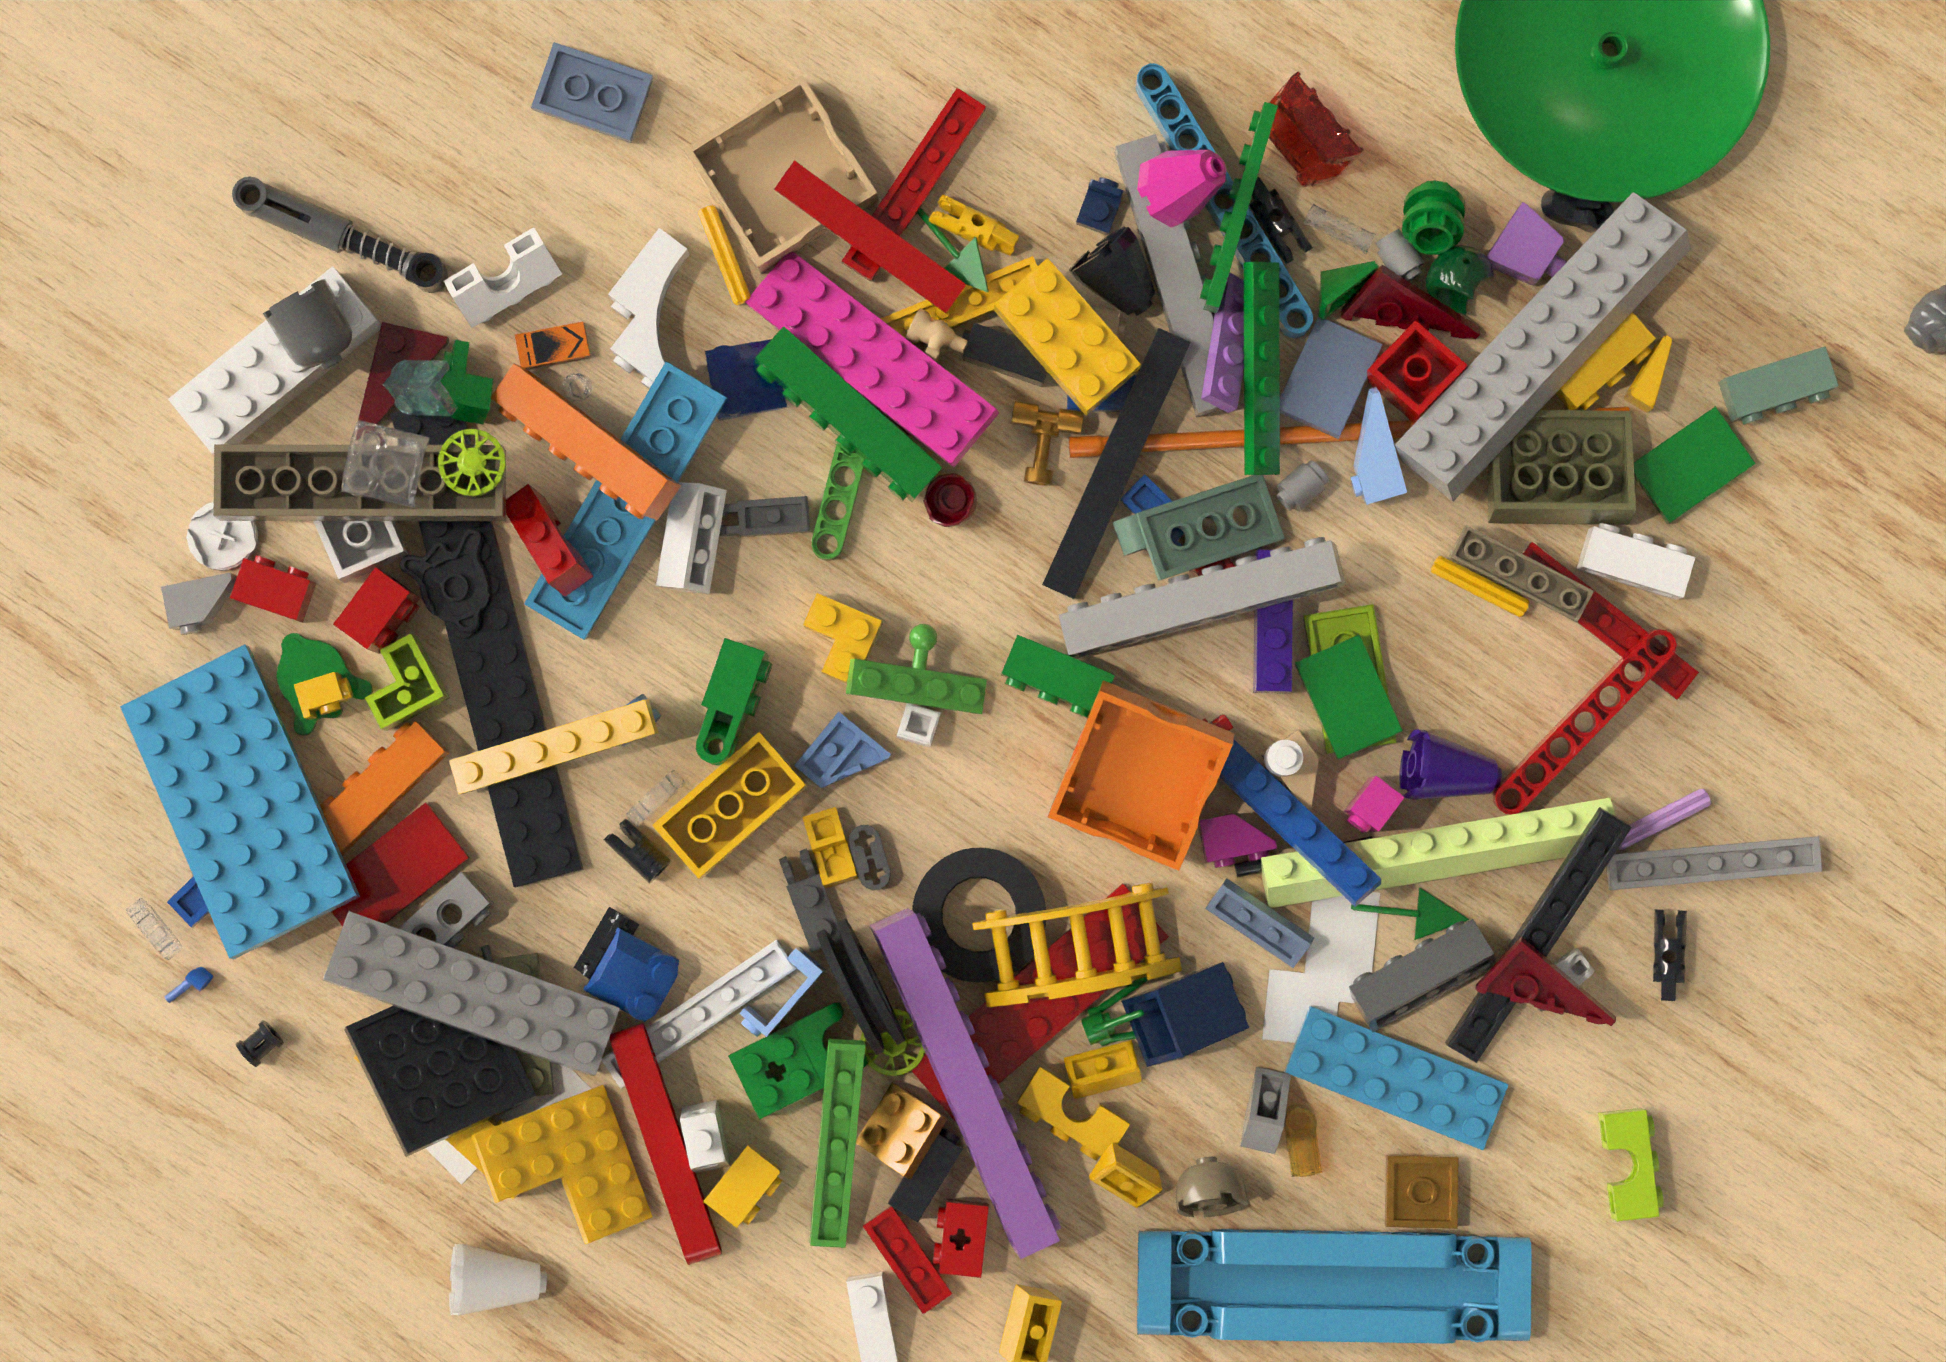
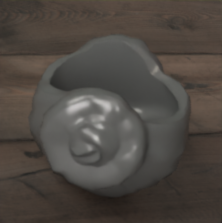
M1942 285L1937 290L1930 291L1916 304L1910 314L1909 322L1904 328V333L1913 344L1928 354H1932L1935 351L1940 353L1946 352V285Z

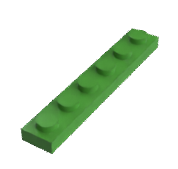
M828 1039L809 1237L810 1246L846 1248L865 1054V1042L862 1040Z

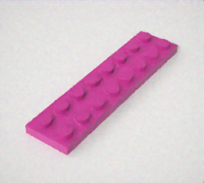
M793 251L781 258L751 294L750 299L745 301L748 307L779 331L783 326L788 329L859 394L953 467L958 464L999 414L994 406Z

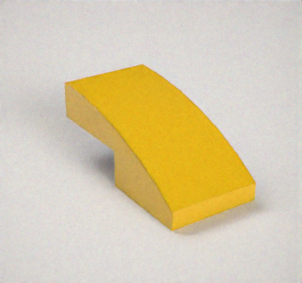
M833 807L802 817L825 889L858 879L837 808Z

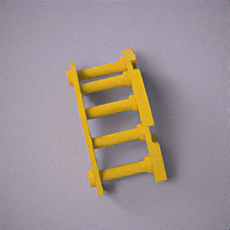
M1144 883L1132 886L1133 892L1087 903L1015 915H1007L1006 910L985 913V920L972 923L973 930L992 929L1001 981L997 983V990L984 993L987 1007L1030 1002L1029 999L1049 997V999L1085 994L1130 985L1132 980L1143 977L1151 980L1182 971L1180 957L1166 958L1165 952H1161L1152 903L1153 898L1168 895V887L1154 889L1153 883ZM1136 902L1139 905L1147 955L1144 956L1145 962L1135 964L1134 960L1130 959L1122 912L1123 905ZM1108 909L1117 963L1113 964V970L1097 973L1096 968H1092L1083 913ZM1069 916L1078 970L1075 971L1076 977L1057 980L1056 975H1052L1043 920ZM1029 923L1038 977L1035 978L1034 984L1019 985V981L1014 979L1006 926Z

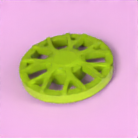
M465 429L456 432L445 441L439 453L438 468L443 481L453 491L465 496H480L493 490L502 480L506 469V456L501 444L491 434L479 429ZM475 435V448L466 449L464 436ZM479 436L484 437V439L479 441ZM461 438V443H458L456 440ZM489 440L495 445V448L487 455H484L479 449ZM453 443L462 449L458 458L447 453V450ZM498 451L499 457L493 456ZM445 455H446L447 457H449L450 459L447 460V461H444V460H445ZM487 460H500L499 471L487 470ZM457 462L459 471L447 476L444 465ZM485 473L490 484L480 488L475 477ZM462 474L470 477L467 490L457 486ZM491 474L496 475L494 480L490 477ZM456 477L454 483L450 481V478ZM473 484H475L477 490H471Z
M893 1009L895 1015L903 1016L901 1028L904 1033L905 1030L913 1026L912 1022L906 1025L907 1019L911 1021L910 1016L905 1011ZM886 1031L881 1034L885 1048L883 1053L889 1056V1059L885 1066L881 1068L874 1063L879 1054H875L872 1059L870 1058L868 1053H874V1051L867 1050L866 1038L863 1032L861 1034L860 1040L865 1042V1054L870 1061L868 1065L884 1075L899 1076L910 1072L920 1063L925 1050L922 1043H916V1040L919 1039L918 1036L908 1040L904 1033L906 1041L897 1045ZM908 1044L920 1047L916 1058L905 1052ZM902 1055L907 1067L896 1070L894 1057ZM909 1058L914 1060L910 1065L908 1062ZM891 1064L892 1070H886L887 1067Z

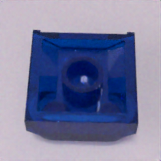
M772 339L733 346L721 345L712 350L705 351L711 388L728 397L717 416L719 421L787 408L786 398L782 394L784 392L783 387L775 380L772 384L768 383L756 371L758 365L755 363V357Z

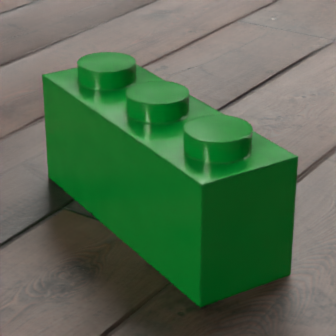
M1018 634L1001 672V676L1007 678L1006 685L1023 692L1026 686L1039 691V699L1057 705L1059 700L1071 704L1070 711L1085 718L1089 716L1103 680L1112 683L1115 677L1114 674Z

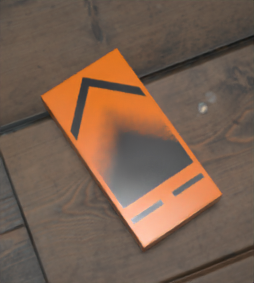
M583 321L515 334L520 366L526 369L591 357L585 323Z

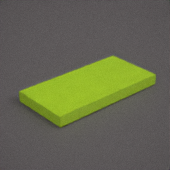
M1373 604L1303 616L1310 656L1360 634L1389 699ZM1322 727L1326 754L1334 753ZM1390 736L1368 747L1397 743L1396 736Z

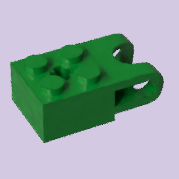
M724 638L701 704L708 710L696 741V752L707 763L719 766L731 757L737 749L748 715L755 716L761 697L756 692L760 682L766 684L773 665L768 661L769 655L765 651ZM714 739H721L723 750L717 755H712L709 750L710 743Z
M834 1002L728 1055L759 1120L824 1088L828 1049L825 1047L823 1037L826 1029L839 1021L844 1015L841 1002ZM864 1054L863 1068L870 1062L866 1054ZM775 1061L777 1066L782 1064L785 1066L786 1071L782 1073L784 1079L778 1080L776 1076H769L768 1070L771 1069L769 1063Z

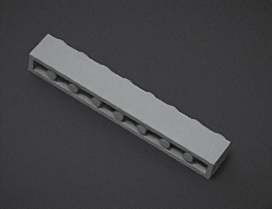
M1156 134L1118 145L1115 147L1114 153L1169 331L1191 342L1180 367L1195 415L1200 417L1222 410L1201 399L1215 313L1203 310L1206 300L1200 299V294L1207 277L1206 275L1200 276L1196 265L1197 262H1201L1199 250L1195 241L1189 242L1186 230L1191 228L1189 219L1172 228L1150 216L1146 206L1150 205L1147 196L1141 198L1137 190L1140 164L1168 151L1165 142L1159 143Z
M1325 537L1314 538L1305 541L1304 548L1291 551L1290 546L1277 548L1270 551L1271 557L1257 560L1256 556H1249L1236 560L1237 566L1223 569L1222 565L1212 566L1203 569V575L1189 579L1188 574L1179 575L1168 579L1169 584L1155 588V584H1147L1136 587L1134 589L1135 594L1122 597L1121 593H1114L1101 597L1102 603L1088 606V602L1070 605L1067 607L1068 612L1059 614L1068 655L1079 658L1346 586L1337 546L1331 540L1326 541Z

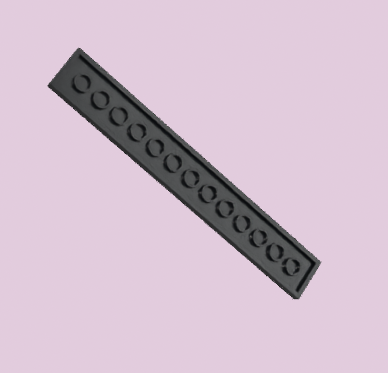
M436 402L390 414L398 445H443L456 432L468 429L466 421L450 417L439 408ZM470 435L464 436L465 445H472ZM461 438L457 439L456 441L458 443H461ZM418 521L426 553L437 541L446 543L450 551H455L464 532L468 529H477L482 532L484 537L481 548V561L489 573L492 589L489 603L481 615V625L475 632L465 633L460 631L455 624L444 621L478 751L547 730L493 522ZM556 765L488 786L514 888L583 870Z

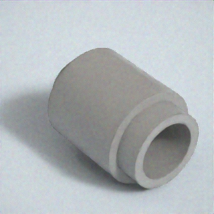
M1400 229L1391 232L1376 243L1380 250L1377 253L1388 269L1407 281L1414 279L1422 273L1419 267L1425 262L1414 246L1404 238Z
M1310 460L1307 464H1300L1277 485L1279 493L1276 496L1286 509L1291 511L1294 508L1300 512L1325 490L1324 485L1329 482V478L1316 462Z

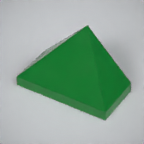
M1375 261L1321 271L1318 317L1323 321L1347 303L1378 270L1379 265Z

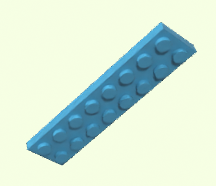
M666 361L622 435L621 440L678 483L728 397ZM598 480L595 481L564 534L567 541L578 550L594 577L565 597L549 585L543 574H541L524 603L583 640H586L656 521L647 516L641 520L625 509L626 501L620 497L614 500L599 489L602 483Z

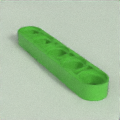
M836 444L811 544L814 554L826 561L836 559L843 550L864 469L861 465L864 459L857 453L848 454L838 444ZM842 467L852 469L855 474L854 482L846 487L838 485L835 481V473ZM840 501L845 505L846 514L842 519L832 520L827 516L826 508L830 502ZM823 535H832L838 542L836 550L831 554H823L818 550L817 542Z

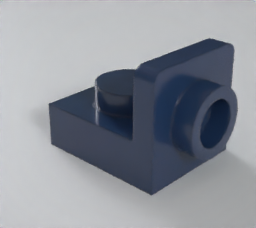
M1100 177L1098 181L1091 179L1076 224L1108 236L1123 197L1124 191L1118 188L1119 184Z

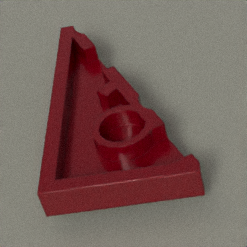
M1384 265L1380 266L1341 310V318L1352 321V317L1375 320V325L1386 327L1391 325L1406 330L1416 320L1428 331L1429 329L1451 332L1450 337L1476 339L1480 335V327L1461 314L1456 313L1453 309Z
M382 322L353 438L355 442L363 443L368 436L374 433L379 427L380 421L392 407H396L412 388L413 382L429 368L428 365L441 349L446 348L449 344L448 337Z
M1523 937L1501 957L1479 980L1475 987L1479 993L1486 994V992H1491L1509 997L1510 1001L1516 1003H1530L1535 1008L1561 1015L1565 1012L1584 1017L1587 1022L1598 1025L1608 1024L1612 1026L1616 1022L1614 1014Z

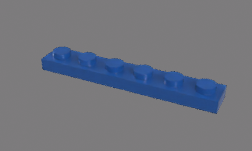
M1233 741V746L1219 777L1355 907L1381 885V878L1237 741Z

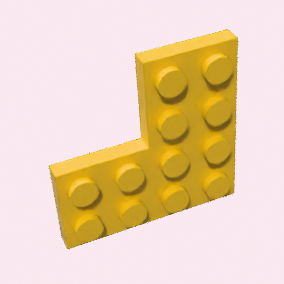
M604 1084L471 1135L495 1203L561 1178L585 1244L653 1218Z

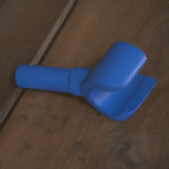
M198 967L190 971L185 980L164 997L168 1003H171L191 986H194L201 992L211 982L213 975L205 968Z

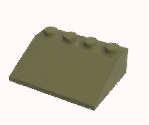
M1539 410L1488 464V523H1604L1629 525L1636 511L1631 411Z

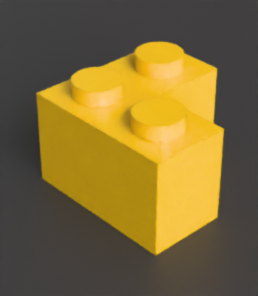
M817 593L803 626L810 631L834 640L821 672L847 684L850 659L868 660L883 622Z

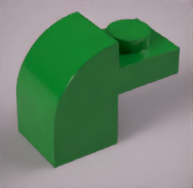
M455 340L451 352L445 351L442 369L437 368L432 381V394L439 408L450 417L483 425L490 410L493 378L466 374L469 342Z

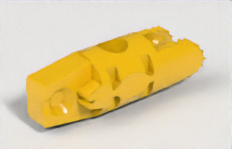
M942 194L938 200L939 207L960 219L958 220L948 214H944V212L933 211L929 222L970 242L976 237L980 247L990 251L997 250L1011 256L1018 243L1019 235L1005 228V224L946 195Z

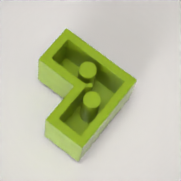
M409 634L380 649L396 681L365 697V700L382 730L389 731L450 698L418 636Z

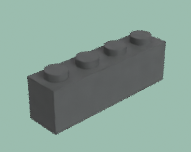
M1473 919L1466 923L1460 921L1450 926L1446 930V934L1435 940L1429 938L1422 941L1415 947V951L1406 956L1397 955L1389 959L1382 969L1374 973L1366 972L1361 974L1349 986L1350 994L1373 1033L1489 970L1496 964L1495 955Z

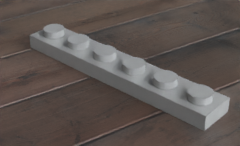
M1819 836L1614 854L1607 864L1609 890L1822 872Z

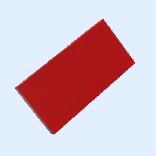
M425 802L346 864L360 897L331 912L342 926L349 911L386 924L470 857L430 805Z

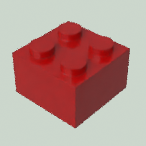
M1415 320L1367 369V378L1369 385L1373 388L1376 387L1385 399L1415 424L1467 369L1468 365Z
M375 567L333 625L367 650L379 654L380 649L397 640L399 634L396 633V630L402 622L408 623L415 616L420 608L416 603L421 597L388 573Z

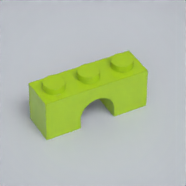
M1642 1108L1598 1112L1602 1148L1606 1150L1625 1149L1630 1154L1633 1162L1632 1171L1626 1179L1607 1183L1611 1219L1618 1222L1660 1217L1659 1208L1663 1207L1664 1201L1662 1189L1660 1186H1656L1654 1172H1659V1160L1657 1152L1651 1151L1650 1137L1655 1135L1652 1115H1647V1110Z

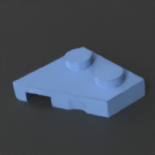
M838 712L794 766L820 788H824L887 760L891 754L842 713Z

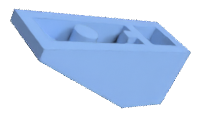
M1376 387L1368 390L1353 465L1356 475L1350 477L1355 496H1362L1366 505L1407 493L1382 398Z

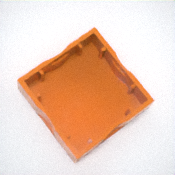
M1103 680L1051 805L1048 818L1092 836L1116 841L1136 854L1179 871L1198 828L1200 815L1208 796L1214 790L1233 746L1235 733Z

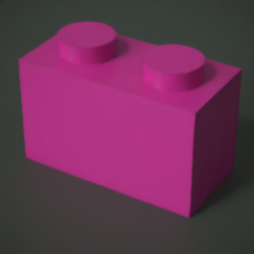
M1369 777L1344 809V812L1350 816L1347 822L1361 833H1367L1368 831L1379 832L1405 797L1379 777Z

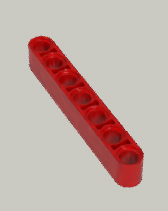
M1653 629L1646 632L1501 781L1499 787L1493 791L1495 806L1503 813L1509 815L1521 812L1673 656L1677 646L1674 636L1670 632L1661 629ZM1656 635L1663 636L1667 641V648L1660 655L1653 654L1649 647L1651 639ZM1636 660L1642 666V674L1637 680L1631 681L1625 676L1624 670L1630 661ZM1608 686L1614 687L1618 694L1616 702L1611 706H1605L1600 701V692ZM1581 712H1588L1593 718V724L1587 731H1579L1575 726V718ZM1559 737L1565 738L1568 742V751L1563 756H1553L1550 751L1551 742ZM1532 763H1540L1544 770L1543 777L1537 782H1529L1525 776L1526 768ZM1506 789H1516L1519 793V801L1513 807H1504L1500 800L1501 794Z
M644 1023L614 1032L609 1037L684 1258L687 1264L691 1265L722 1254L721 1245L708 1206L703 1202L705 1198L697 1174L690 1168L684 1137Z

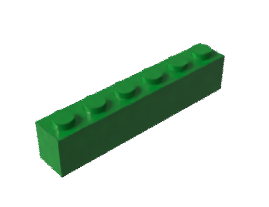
M784 326L755 357V363L758 365L756 371L763 379L770 384L775 380L785 389L782 394L790 403L796 407L802 404L811 412L809 419L823 431L828 427L838 436L835 442L848 454L855 451L864 459L861 465L874 477L877 478L881 474L891 484L888 486V489L901 501L908 498L913 502L942 469L934 459Z

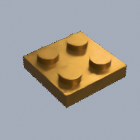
M892 1082L857 1138L856 1144L902 1176L911 1180L948 1118L901 1086Z
M1386 1155L1385 1226L1458 1229L1459 1157Z

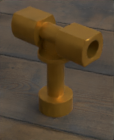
M1014 402L1011 424L1032 427L1031 434L1037 435L1033 467H1026L1024 482L1051 486L1053 471L1047 469L1051 438H1058L1059 432L1080 435L1084 417L1083 412L1062 408L1058 412L1039 410V405Z

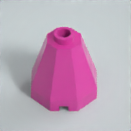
M1211 150L1166 151L1140 164L1137 190L1141 198L1147 196L1150 205L1146 206L1150 216L1172 228L1200 213L1225 183L1227 169L1223 159Z

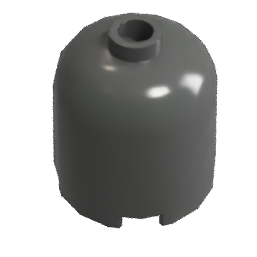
M322 279L311 284L312 288L305 293L299 295L297 291L274 304L263 315L295 364L305 368H312L321 364L323 369L326 370L343 360L340 353L349 347L352 341V330L326 279Z

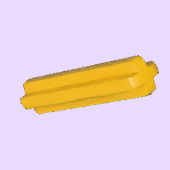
M714 205L706 206L698 211V215L733 303L735 305L744 304L745 301L750 299V292L716 207Z
M1438 556L1431 567L1433 574L1518 617H1522L1529 607L1530 601L1443 556Z

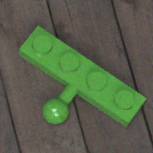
M928 624L916 625L910 632L909 641L915 649L912 668L850 659L846 694L973 714H982L987 679L926 670L928 652L937 643V633Z

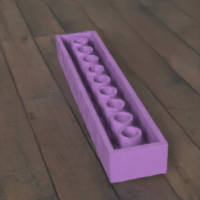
M907 908L869 925L1011 1247L1022 1259L1059 1242L1056 1231L1061 1229L1060 1223L1048 1203L1043 1204L1042 1198L1047 1196L1045 1189L1034 1171L1029 1172L1027 1166L1033 1164L1025 1145L1019 1139L1015 1140L1013 1133L1018 1131L1011 1113L1005 1107L1001 1108L998 1102L1004 1099L996 1079H993L991 1075L987 1076L984 1068L989 1066L983 1049L981 1046H978L977 1042L973 1044L970 1035L975 1034L974 1028L967 1014H964L963 1010L958 1011L955 1003L961 1001L953 982L949 978L944 979L941 970L945 969L946 965L938 948L936 949L934 945L930 946L926 937L932 934L924 916H921L920 913L915 914Z

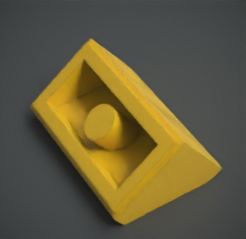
M1132 1040L1063 1058L1074 1099L1129 1086L1142 1081Z
M1111 1143L1089 1175L1091 1181L1135 1208H1138L1163 1190L1158 1170L1116 1143Z

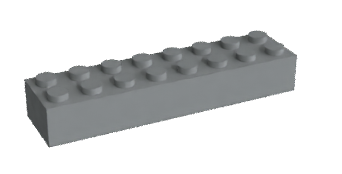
M350 911L347 914L323 981L590 1076H596L620 1009L619 1007Z

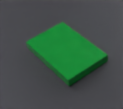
M1715 406L1634 462V475L1665 522L1669 524L1756 463Z
M1360 634L1294 663L1337 760L1403 731Z

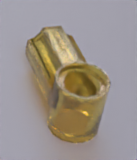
M1297 1103L1286 1108L1284 1130L1291 1176L1306 1177L1322 1173L1316 1132L1317 1120L1307 1106ZM1297 1113H1305L1308 1117L1306 1126L1300 1130L1292 1129L1290 1125L1292 1117Z

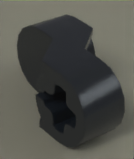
M1551 189L1544 193L1541 200L1542 211L1549 219L1559 224L1578 227L1590 233L1596 232L1614 213V209L1609 202L1578 199Z

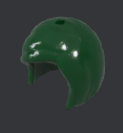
M1466 245L1454 246L1438 255L1433 261L1426 277L1427 291L1432 297L1450 307L1456 313L1466 315L1468 302L1474 298V291L1479 283L1494 277L1492 264L1481 251L1474 247Z

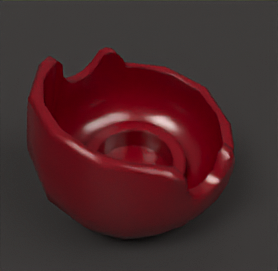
M950 473L939 475L929 484L923 502L929 519L932 522L943 527L961 526L971 519L976 510L977 495L972 483L966 477Z

